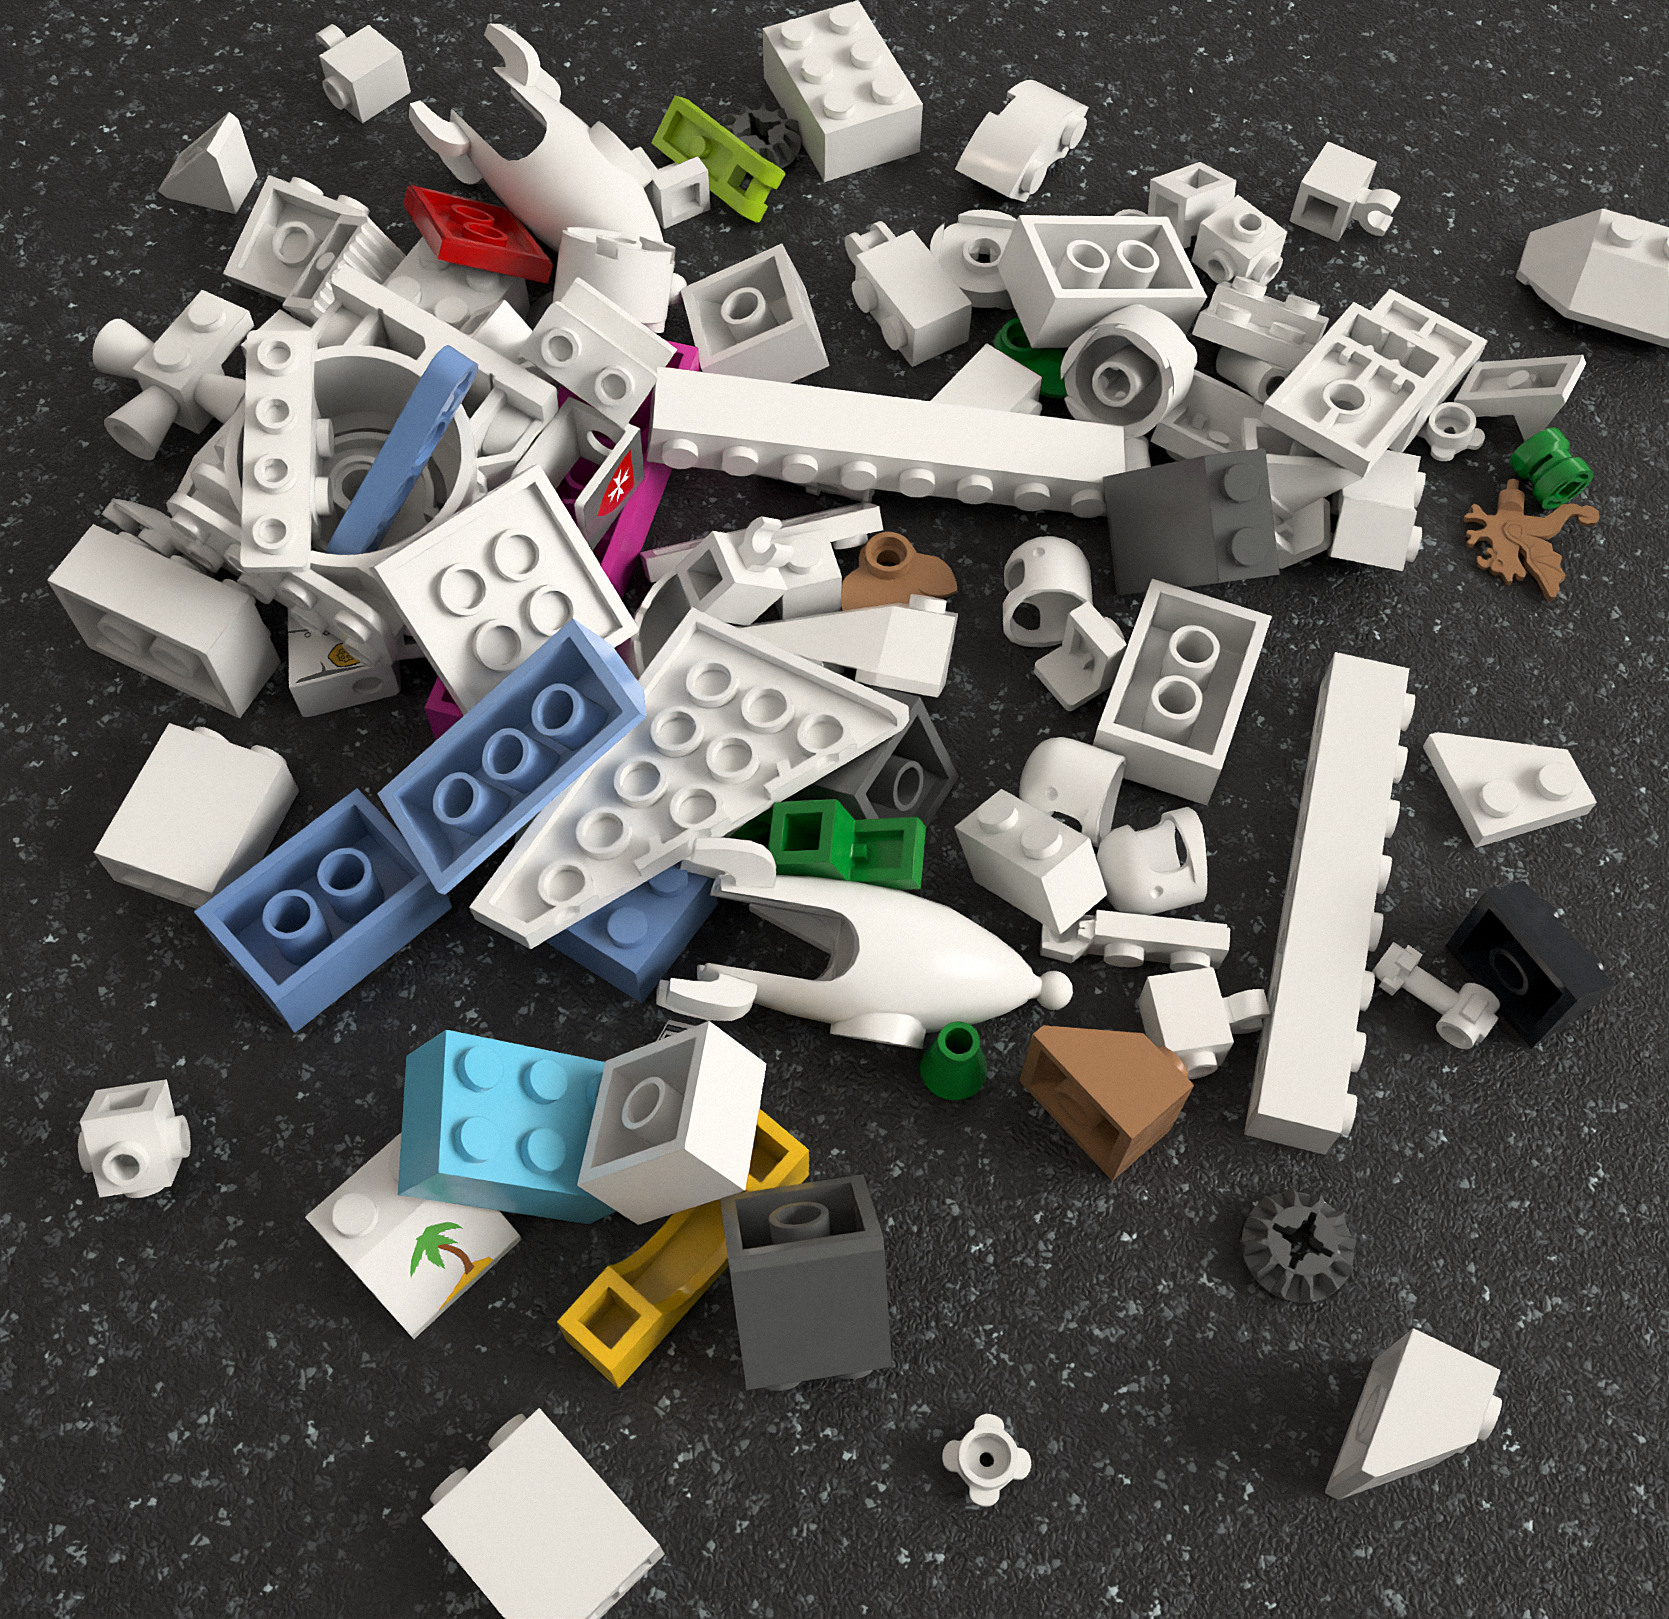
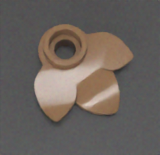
M895 532L878 533L861 549L859 568L846 576L842 582L841 610L893 603L909 604L910 594L939 599L949 597L957 593L956 579L951 568L943 560L936 556L916 553L914 547L903 535ZM888 561L895 563L896 566H883L880 563Z

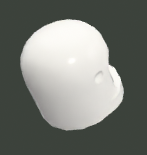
M1045 536L1028 540L1013 551L1005 565L1004 585L1009 594L1003 602V632L1011 642L1028 647H1049L1063 642L1069 612L1087 601L1093 605L1089 562L1080 548L1066 539ZM1024 602L1037 606L1040 611V627L1038 629L1027 630L1015 623L1012 615L1020 603Z
M1065 737L1047 739L1033 750L1024 766L1019 787L1020 800L1051 817L1054 811L1077 819L1082 825L1081 834L1090 838L1092 846L1099 848L1105 835L1111 832L1115 805L1125 771L1126 757L1075 739Z
M1185 807L1162 814L1161 820L1157 825L1145 830L1135 832L1128 824L1116 828L1105 835L1099 845L1097 863L1107 892L1106 898L1117 911L1151 915L1205 900L1207 894L1205 839L1200 819L1191 808ZM1175 827L1180 832L1187 850L1186 863L1182 867L1180 866L1176 850Z

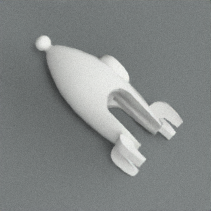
M488 24L484 36L495 46L506 64L505 67H493L494 71L511 87L510 92L514 98L547 130L543 141L532 153L522 159L508 161L484 141L455 111L451 110L450 122H447L432 112L423 102L410 103L409 119L430 148L439 154L452 173L463 183H487L514 216L537 239L559 254L562 230L567 231L568 227L607 229L622 232L621 237L639 241L640 236L664 242L659 223L644 190L652 181L649 172L628 147L603 123L598 121L590 128L571 110L560 103V86L553 77L540 67L537 52L521 36L502 24ZM673 273L668 306H675L683 302L680 289L687 286L685 279L676 273Z
M711 837L694 839L691 855L681 860L680 870H687V872L715 879L710 896L806 914L818 919L827 929L830 936L831 957L827 968L814 980L706 963L705 966L697 965L698 981L671 978L670 981L660 980L656 1004L676 1013L704 1020L733 1021L743 1017L750 1010L752 1003H756L787 1014L831 1024L830 1034L922 1049L925 1033L941 1031L944 1026L951 1022L961 1021L970 1025L1006 1014L1032 998H1037L1044 1008L1059 1010L1069 1003L1073 989L1069 978L1059 971H1048L1041 977L1036 976L1023 958L1001 939L948 906L901 890L859 882L813 876L776 875L775 860L771 852L763 845L748 840Z

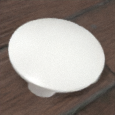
M113 498L102 512L104 517L127 533L134 535L140 528L142 531L137 537L151 551L169 559L172 555L183 557L194 564L202 574L214 578L218 573L204 568L187 554L185 548L189 542L171 526L169 522L171 518L157 509L132 501Z

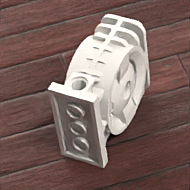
M344 264L330 281L335 297L334 301L310 329L315 341L314 396L321 419H331L334 434L333 457L323 458V477H330L332 483L333 512L331 516H322V538L311 539V546L317 551L311 550L310 569L307 572L247 573L240 564L245 398L238 406L231 420L227 436H222L214 445V449L220 459L219 463L215 467L202 462L198 463L190 473L191 479L197 488L194 494L189 497L186 494L176 492L166 504L172 515V519L169 521L171 526L189 542L185 551L197 563L215 573L221 567L239 577L237 582L249 590L255 599L265 604H269L272 599H275L290 608L291 617L306 630L318 636H321L326 630L344 641L342 644L343 648L353 658L368 667L374 668L378 662L392 665L400 653L396 642L402 634L412 636L369 567L511 479L513 470L558 412L559 407L557 390L553 385ZM450 345L478 364L476 377L430 457V460L440 472L446 487V503L441 511L437 509L436 491L431 473L426 465L377 551L357 555L326 554L327 546L431 360L444 346Z

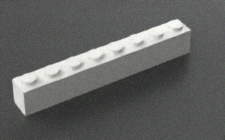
M659 366L656 369L658 381L653 387L650 404L647 461L664 463L676 469H687L690 467L722 470L735 476L755 474L780 477L793 483L813 481L843 485L852 490L871 488L896 491L910 497L929 495L954 498L967 504L987 502L1012 505L1025 511L1045 509L1069 512L1082 518L1107 517L1102 477L1125 472L1123 426Z
M1335 652L1321 682L1267 997L1271 1015L1263 1020L1244 1135L1325 1155L1340 1134L1348 1136L1351 1131L1356 1114L1357 1097L1347 1093L1350 1071L1358 1072L1366 1045V1034L1356 1031L1359 1010H1367L1375 982L1374 972L1365 971L1368 951L1374 952L1376 950L1383 927V914L1374 912L1376 893L1383 894L1386 889L1392 864L1390 856L1382 855L1384 838L1392 837L1400 809V802L1391 800L1390 797L1392 784H1398L1402 778L1408 753L1407 747L1398 745L1400 730H1407L1415 705V695L1406 693L1409 668Z

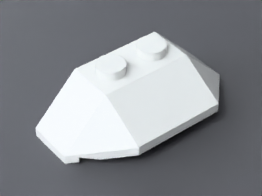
M1602 208L1530 232L1516 274V278L1524 285H1531L1541 299L1566 318L1669 348V227Z

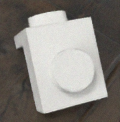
M1271 495L1280 569L1325 551L1331 546L1330 502L1322 497L1292 513Z
M1087 601L1069 612L1062 646L1037 660L1034 673L1067 711H1073L1113 686L1127 644L1118 625L1108 617L1103 618L1093 605Z

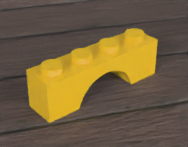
M760 1108L746 1189L739 1193L802 1184L809 1176V1149ZM720 1199L673 1213L668 1221L640 1249L625 1260L614 1265H608L557 1321L566 1341L618 1389L729 1266Z

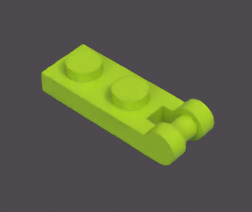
M676 95L651 142L677 164L698 156L708 169L709 190L739 214L755 222L761 221L768 208L764 202L772 188L778 189L786 174L781 168L764 159L690 100ZM748 172L753 176V179L747 190L744 191L739 186Z

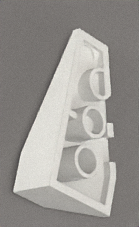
M910 594L909 604L893 603L734 627L837 674L844 673L845 668L857 670L855 682L938 698L946 684L958 613L945 611L946 600Z

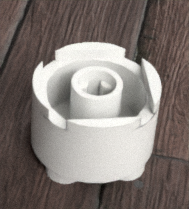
M568 227L567 231L562 230L553 302H560L573 281L579 277L654 333L664 332L675 264V247L643 236L639 237V241L621 237L622 232L607 229Z
M1132 304L1126 308L1116 310L1078 337L1068 348L1061 364V379L1064 378L1068 395L1064 398L1067 408L1077 421L1123 426L1125 436H1134L1133 438L1142 436L1153 429L1174 410L1187 395L1193 380L1194 367L1197 363V352L1177 324L1166 315L1149 309L1142 304Z

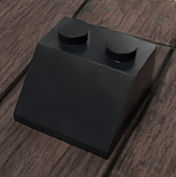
M1525 881L1494 885L1485 891L1445 945L1472 979L1496 996L1500 1003L1498 1010L1531 1049L1590 1011L1614 986L1613 982L1606 976L1600 960L1591 951L1580 946L1560 923L1559 916L1554 907L1547 900L1538 897Z

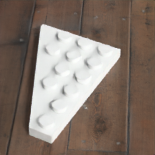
M692 607L637 680L644 689L647 717L539 812L469 908L475 920L532 949L690 856L695 838L724 836L773 807L774 802L785 800L902 731L909 721L908 706Z

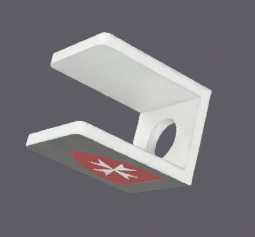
M568 397L515 467L511 478L528 467L539 464L556 490L580 456L600 465V468L576 499L574 505L578 529L591 551H593L645 478L640 428L628 423L623 429L596 408ZM592 430L599 431L608 436L616 444L614 449L611 450L603 446L594 437Z

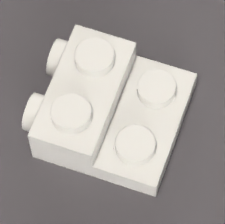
M268 175L223 274L233 283L284 302L339 216L345 214L368 217L370 210L362 203L345 195H339L337 201L325 197L319 188L303 179L293 177L291 182L288 183Z
M1235 276L1233 283L1224 281L1216 286L1210 305L1200 312L1192 334L1293 371L1321 340L1329 318L1317 314L1320 305L1294 295H1288L1286 302H1282L1265 296L1267 286L1245 277Z

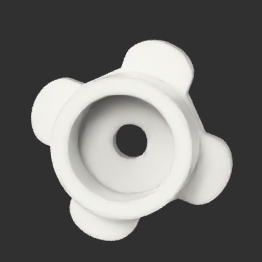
M1447 402L1436 406L1429 415L1427 423L1417 434L1418 437L1426 439L1432 448L1431 456L1439 461H1450L1455 454L1465 449H1479L1485 439L1484 432L1479 428H1475L1476 416L1469 407L1456 402Z
M992 1414L979 1416L974 1423V1429L968 1432L961 1441L952 1440L948 1442L942 1454L945 1468L950 1472H957L969 1487L971 1501L981 1507L994 1505L999 1499V1491L1012 1479H1024L1031 1468L1029 1453L1023 1448H1017L1013 1438L1004 1430L1003 1421ZM983 1453L992 1455L994 1459L992 1466L984 1467L981 1465L979 1459Z

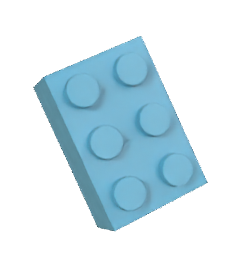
M451 1030L443 1031L406 1056L398 1195L591 1224L617 1212L577 1186L605 1062Z

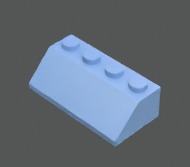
M572 618L377 793L437 892L446 895L647 717L644 689L610 643Z

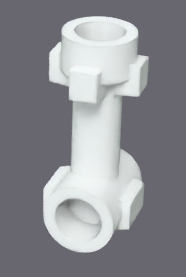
M1393 942L1372 971L1375 977L1382 981L1379 987L1392 996L1402 987L1443 1016L1436 1024V1029L1440 1036L1453 1046L1461 1049H1470L1476 1041L1481 1043L1499 1019L1495 1015L1500 1007L1496 996L1485 987L1475 983H1466L1457 993L1417 966L1422 956L1420 952L1409 945L1404 949Z

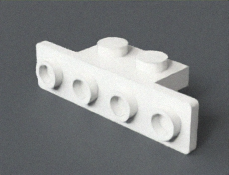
M253 330L247 334L240 564L247 573L307 572L311 566V539L322 538V516H331L333 512L330 477H323V458H332L334 454L333 426L331 419H321L314 396L315 341L313 334L308 330Z
M1194 369L1193 380L1187 395L1174 410L1157 424L1151 442L1165 448L1167 454L1178 461L1206 455L1243 451L1241 430L1243 418L1259 419L1265 403L1259 402L1255 398Z

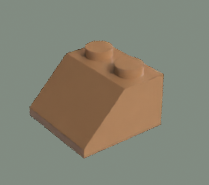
M1046 1025L1040 1027L1032 1035L1019 1080L1112 1181L1171 1130L1194 1087V1084L1188 1079V1071L1179 1057L1165 1046L1157 1047L1144 1033Z

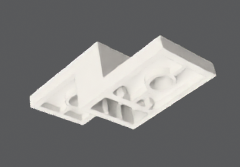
M1389 289L1371 311L1355 302L1350 305L1265 402L1259 420L1364 478L1387 448L1400 453L1406 449L1427 423L1429 415L1434 408L1445 401L1479 359L1487 340Z

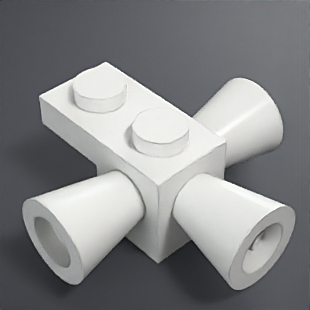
M201 290L155 343L125 320L114 319L108 322L101 329L94 343L93 362L95 367L102 373L138 380L143 390L142 393L104 420L107 431L115 441L135 456L145 460H152L172 422L197 434H200L214 417L225 424L245 398L246 380L225 376L221 365L254 327L250 312Z

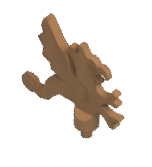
M1510 479L1507 481L1506 489L1499 493L1495 516L1487 515L1477 504H1473L1469 510L1471 513H1467L1464 516V522H1477L1485 527L1478 531L1467 530L1465 537L1469 540L1466 542L1467 548H1473L1478 541H1487L1491 548H1488L1485 554L1490 558L1484 560L1481 556H1477V567L1482 570H1489L1494 576H1501L1505 585H1511L1513 577L1518 581H1523L1526 569L1538 582L1547 601L1553 602L1560 590L1559 584L1564 581L1566 575L1560 567L1562 556L1554 552L1552 544L1545 540H1549L1558 534L1564 523L1570 518H1577L1578 524L1585 527L1595 526L1600 518L1599 511L1592 506L1585 505L1581 507L1573 503L1560 505L1545 518L1524 515L1525 494L1518 490L1519 481ZM1518 552L1525 557L1524 567L1518 558Z

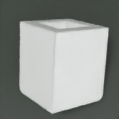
M641 147L631 150L652 177V181L644 190L656 219L663 229L710 210L708 169L698 156L681 164L672 163L657 169Z

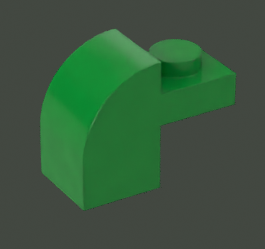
M837 799L774 802L768 850L775 860L777 875L829 878L896 890L921 889L926 826L919 817L855 820Z

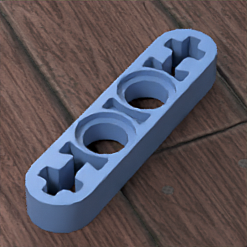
M450 345L444 346L431 360L327 546L326 554L357 555L378 550L471 387L478 371V364Z

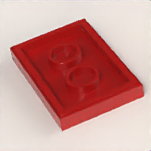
M411 185V187L407 186L403 206L438 260L548 284L553 264L521 221L507 207Z

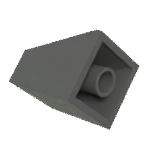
M1265 448L1200 456L1102 477L1117 595L1147 592L1152 579L1182 588L1280 575Z
M857 682L907 705L909 709L908 723L902 731L781 802L837 799L855 820L919 817L927 828L959 778L950 757L919 696Z
M864 1174L738 1193L720 1199L746 1390L765 1388L771 1391H783L796 1387L802 1381L832 1376L841 1379H857L867 1376L873 1370L892 1367L883 1234Z

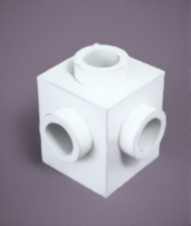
M1237 195L1201 222L1191 261L1219 284L1224 281L1233 283L1235 276H1241L1266 285L1275 277L1282 266L1283 258L1280 255L1287 231L1276 224L1273 219L1264 215Z
M167 1079L96 1090L80 1120L82 1131L78 1139L79 1159L84 1172H93L99 1198L118 1194H125V1196L130 1198H141L155 1194L164 1187L172 1186L182 1158L188 1157L190 1154L191 1141L188 1123L183 1115L175 1116Z

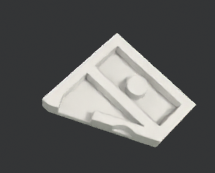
M1440 732L1430 734L1423 745L1475 848L1586 815L1597 803L1566 749Z

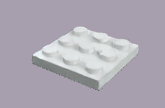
M539 464L528 467L369 567L463 715L469 712L572 618L603 638L614 648L640 631Z

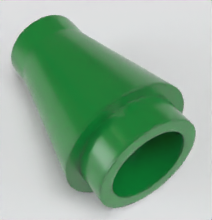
M956 1021L944 1026L939 1036L929 1045L921 1058V1077L927 1088L935 1095L947 1100L966 1099L977 1093L986 1080L987 1062L980 1047V1038L975 1028L968 1023Z

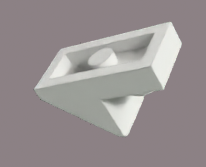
M1583 355L1476 362L1454 402L1469 407L1476 417L1514 415L1523 439L1526 441L1538 432L1543 431L1563 407L1581 375L1586 361Z

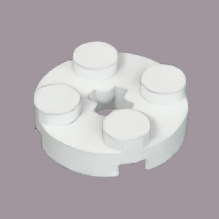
M992 210L967 211L958 215V223L948 226L945 230L944 224H942L935 231L931 239L930 252L972 302V307H997L1004 310L1015 308L997 268L1017 222L1015 218L1008 214ZM979 254L990 255L991 263H980L975 260L978 259Z

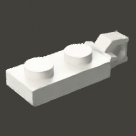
M1097 910L1095 916L1083 915L1062 934L1043 924L1040 955L1068 963L1074 962L1081 955H1104L1106 963L1119 967L1141 966L1144 960L1170 963V969L1175 972L1209 967L1219 969L1229 951L1230 928H1227V924Z

